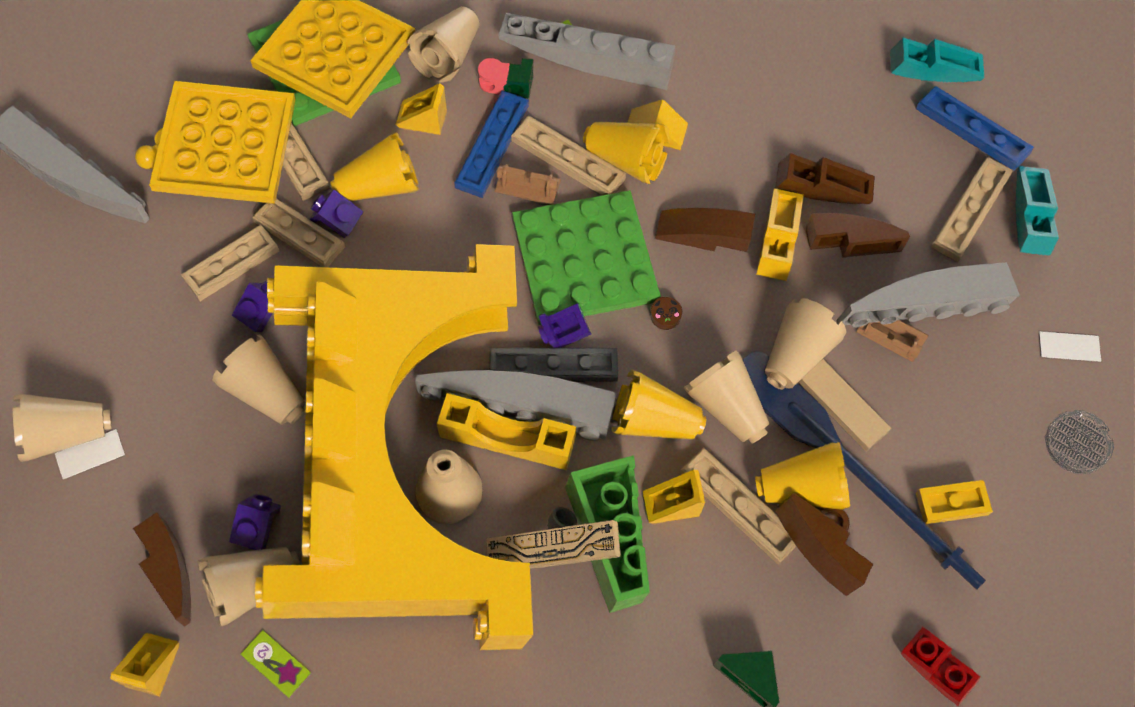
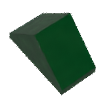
M773 651L722 654L713 665L761 707H777L780 703Z

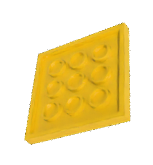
M301 0L250 61L254 69L351 119L407 48V41L415 32V28L360 0Z
M174 81L149 183L151 190L275 204L295 105L294 93Z

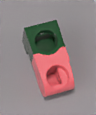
M494 58L483 60L478 66L480 88L487 93L500 95L503 90L529 99L534 76V59L522 58L521 65L501 63L498 59Z

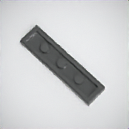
M490 348L489 370L524 372L572 382H618L617 348Z

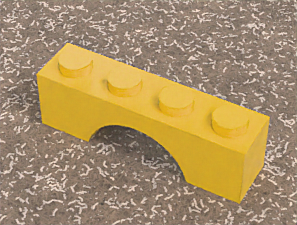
M448 393L437 421L439 437L563 470L568 468L576 437V426L545 418L535 422L509 419L488 410L479 401Z

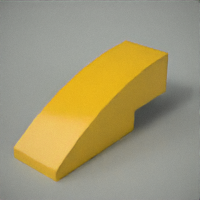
M774 188L756 275L787 281L799 231L803 194Z

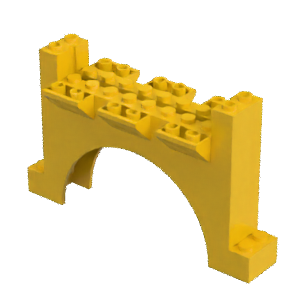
M476 244L473 256H468L467 271H464V273L275 265L274 278L267 279L268 313H274V325L308 326L302 565H263V577H256L255 579L256 608H263L264 619L478 615V618H474L473 637L474 640H479L480 650L522 649L533 636L530 563L510 562L475 553L451 541L432 527L412 506L394 475L388 457L384 427L385 415L397 388L407 374L429 354L446 344L464 337L487 332L508 331L507 307L517 306L514 246Z

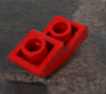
M922 627L901 651V655L932 686L956 706H959L979 682L981 676L951 654V647Z

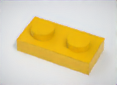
M984 480L920 488L916 492L922 519L925 524L988 516L993 512Z

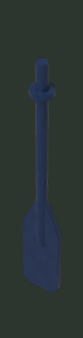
M754 351L748 354L743 359V362L764 412L794 440L813 448H819L832 442H840L845 467L944 559V562L940 565L946 570L951 566L976 590L986 581L960 556L964 552L960 546L953 550L843 447L826 409L798 383L793 388H784L783 390L772 386L767 381L768 376L765 374L769 356L761 351Z

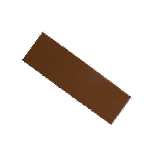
M789 153L778 164L775 189L803 194V197L827 202L871 204L873 202L875 176L824 157L818 162H814Z
M719 208L661 210L655 239L714 252L716 246L747 252L756 214Z
M814 213L811 214L806 226L810 250L840 247L842 258L902 252L910 238L908 231L892 224L852 214Z
M795 493L778 505L775 511L794 544L809 563L831 585L847 596L865 584L873 563L846 544L850 534L847 530Z
M156 512L133 528L150 554L148 558L139 563V566L174 618L185 627L191 623L190 582L185 560L177 539L167 522Z

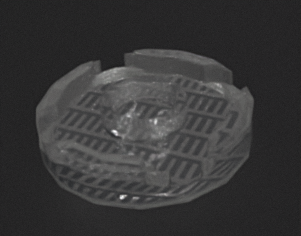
M1084 410L1066 411L1059 414L1049 424L1045 434L1046 449L1053 461L1064 470L1075 474H1090L1101 469L1112 457L1114 442L1110 438L1108 433L1110 430L1106 423L1096 415Z

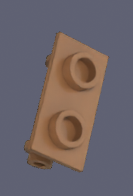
M509 164L498 168L497 178L499 179L495 192L553 205L561 179L555 178L553 174L547 176L512 168Z
M902 320L886 325L880 322H872L859 327L856 331L912 362L919 355L923 344L929 336Z

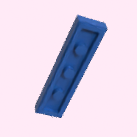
M937 86L918 102L916 110L1013 171L1031 154L1034 146Z
M503 90L501 91L455 181L456 189L483 198L511 142V135L518 128L529 106L528 99Z

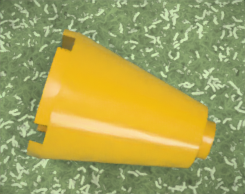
M594 122L586 128L583 142L586 144V149L637 180L650 184L649 180L655 181L663 169L668 154L663 151L664 142H670L668 127L662 124Z
M393 133L336 171L333 174L334 180L330 181L332 190L337 191L349 201L418 191L419 187L417 184L419 183L409 154H406L404 150H400V146H403L404 143L399 134Z
M631 369L626 377L632 379L629 386L624 384L621 386L612 418L618 421V426L612 427L613 433L677 439H694L697 434L701 435L703 433L707 418L703 415L701 407L639 371Z
M832 442L762 468V476L755 477L758 497L765 496L767 503L781 504L790 495L795 493L813 507L841 510L849 508L848 483L845 477V465L840 442Z

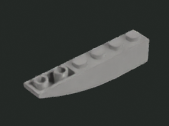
M510 13L505 14L499 33V39L576 70L664 90L668 88L673 68L675 45Z
M11 106L0 115V149L38 179L61 193L94 208L142 223H146L149 220L144 210L146 204L137 194L132 192L129 195L125 192L123 185L111 175L108 178L102 174L103 171L95 162L90 159L87 161L83 160L81 154L70 143L62 144L54 131L49 127L41 128L39 122L29 112L25 111L22 113L14 106Z
M1007 262L950 267L905 278L876 290L851 304L836 321L838 325L842 321L844 325L861 327L872 322H880L886 325L904 319L916 322L925 317L935 316L937 319H945L956 314H964V316L968 317L990 311L992 314H998L1009 309V304L1018 298L1020 294Z
M449 371L417 375L415 380L417 392L428 400H445L448 393L479 401L488 410L500 416L504 414L516 417L517 421L535 422L545 418L576 426V433H580L581 437L588 440H598L599 438L606 440L617 392L555 377L511 371Z

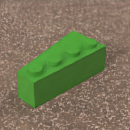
M634 455L571 472L565 485L578 525L610 520L618 522L620 557L591 561L609 613L641 604L650 592L645 547H643L641 531L643 527L641 516H639L638 484L635 481Z

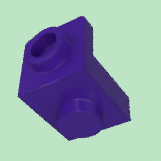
M332 190L326 196L320 194L310 208L314 213L309 220L314 223L320 220L345 238L350 234L364 211L337 191Z
M267 281L263 283H249L232 313L233 317L255 332H263L272 313H268Z
M578 303L550 316L545 313L539 315L542 325L538 326L541 338L545 344L550 343L554 348H562L591 335L589 326Z
M259 494L252 495L238 503L229 542L253 550L266 549L273 517L280 513L281 505L273 503L270 497Z

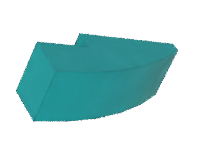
M903 37L890 50L891 74L935 82L981 81L985 78L983 54L934 39L926 45Z
M1019 166L1016 179V226L1020 252L1051 256L1059 235L1054 219L1058 205L1049 169Z

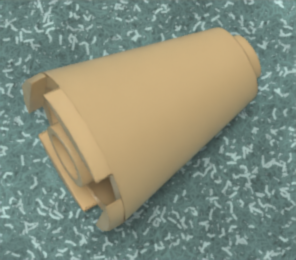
M459 7L415 31L407 41V45L410 44L409 59L415 68L429 79L433 75L439 78L438 82L451 81L458 74L479 28L477 15L467 7Z
M801 298L799 303H795V299L791 300L786 308L765 368V374L768 376L767 381L772 386L781 390L793 388L843 340L847 332L845 325L842 321L837 325L831 319L834 315L831 310L806 298Z
M257 335V341L251 337L237 347L223 361L227 366L224 372L221 374L216 370L212 380L218 387L281 425L287 421L290 424L295 423L305 412L302 408L305 400L267 341L261 335Z
M735 350L726 356L727 358L710 367L683 388L741 442L749 440L753 444L768 433L765 427L770 423L743 359L738 351Z
M16 394L13 396V400L20 403L19 407H13L15 445L22 446L25 453L17 454L20 462L30 461L105 437V430L112 429L110 409L103 410L102 403L27 394Z
M439 450L433 453L416 483V499L420 508L427 517L438 523L454 524L467 516H471L478 508L482 499L483 487L478 472L459 455L450 450Z
M287 547L209 556L197 560L199 571L203 570L206 579L202 580L214 616H219L218 625L220 627L231 623L256 606L255 579L256 577H263V565H301L296 552H289Z

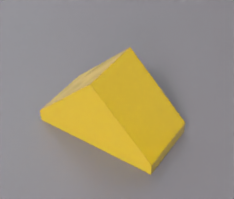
M439 83L403 100L395 125L403 129L440 135L447 112L444 86Z
M663 99L633 108L627 122L666 125L669 129L670 142H664V146L681 150L688 123Z
M695 469L643 491L648 522L652 524L699 517L705 505L699 471Z
M145 633L111 672V680L127 688L160 697L178 651L179 641Z

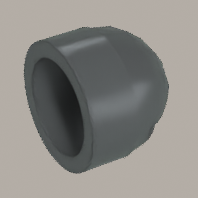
M557 507L549 516L547 526L548 529L576 526L577 518L569 509Z

